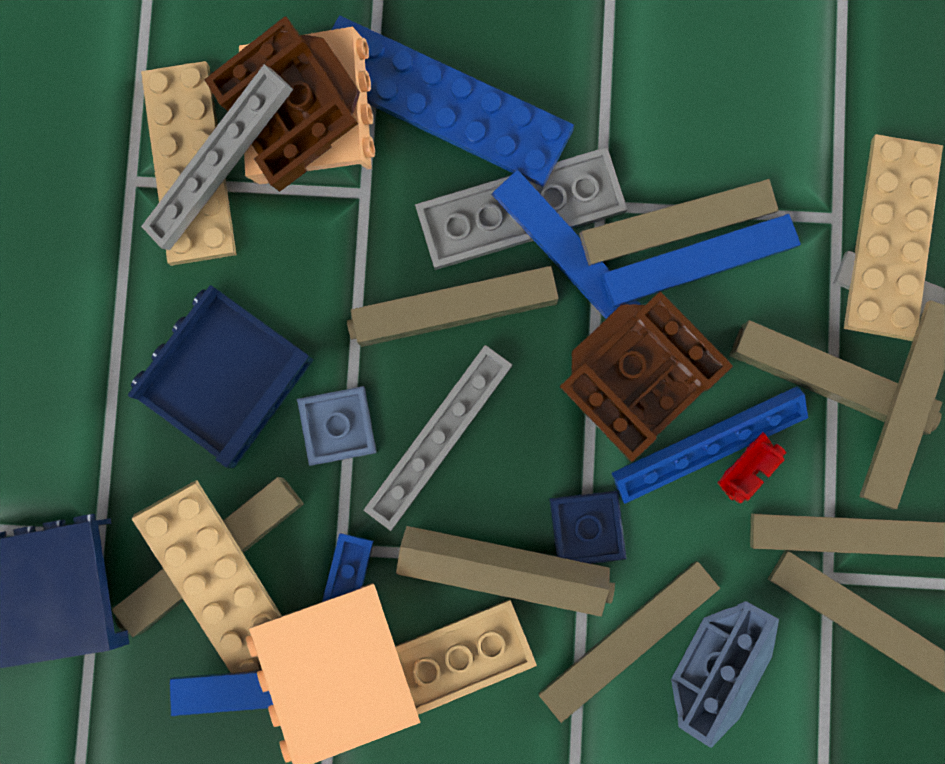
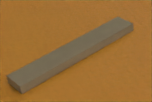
M770 179L584 230L579 235L588 266L773 214L779 210Z
M932 300L925 304L859 495L861 498L890 509L898 508L945 370V305Z
M751 514L750 548L945 557V522Z
M784 551L768 577L769 581L945 693L944 650L789 551Z
M698 561L693 562L540 691L538 695L562 723L715 594L720 587Z

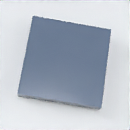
M364 386L297 399L309 466L377 453Z

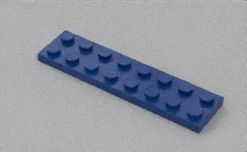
M339 15L331 30L353 26L360 36L366 39L368 44L369 58L365 59V68L369 73L371 90L367 92L368 104L511 173L518 169L528 181L544 187L574 130V124Z

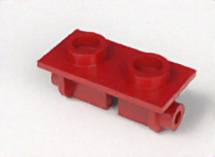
M762 432L754 442L749 444L746 451L734 465L725 471L723 477L717 483L730 500H735L739 504L744 500L749 501L764 483L762 479L756 476L758 472L769 478L779 465L785 461L783 456L787 452L778 444L773 446L767 435Z

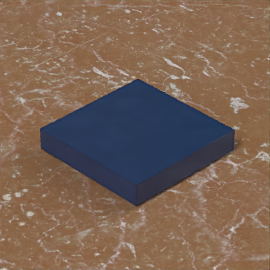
M618 491L549 499L556 557L589 564L627 559Z

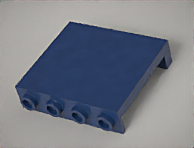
M210 285L207 290L203 289L196 295L192 303L194 307L186 317L182 316L172 328L173 335L167 343L161 344L154 351L151 357L153 361L146 371H141L135 376L128 396L145 404L217 457L215 460L224 467L235 468L314 359Z
M95 514L73 517L74 524L66 526L65 520L43 523L44 530L36 531V526L13 529L14 536L7 537L6 531L0 532V668L105 652L130 644L128 630L114 631L99 526L111 524V518L96 520Z

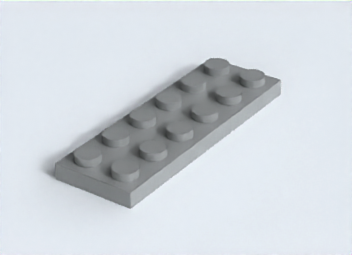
M607 147L558 161L544 187L530 182L572 229L624 214L628 210ZM510 176L415 204L435 270L534 241L491 195Z

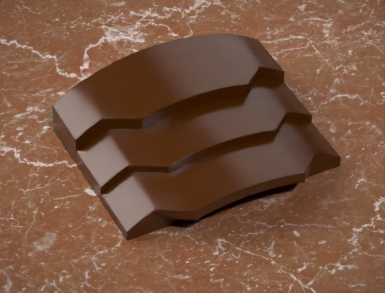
M286 16L204 79L219 104L227 111L230 110L264 64L274 70L293 89L252 143L258 154L254 160L269 184L279 192L306 173V166L332 148V143L358 125L353 113L360 96L359 89L326 40L317 36L300 35Z
M660 291L646 305L621 304L572 351L571 376L559 387L607 436L613 445L630 462H633L657 439L656 436L702 392L709 390L733 365Z

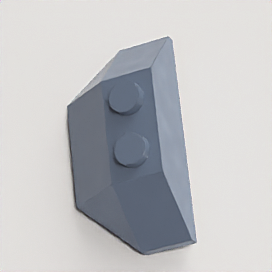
M745 601L737 604L735 607L707 616L702 620L671 678L680 729L712 748L740 719L772 658L779 623L778 618Z

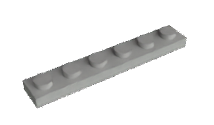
M265 64L141 226L162 249L170 250L293 91L274 70Z
M485 345L363 511L392 531L511 369L512 364Z

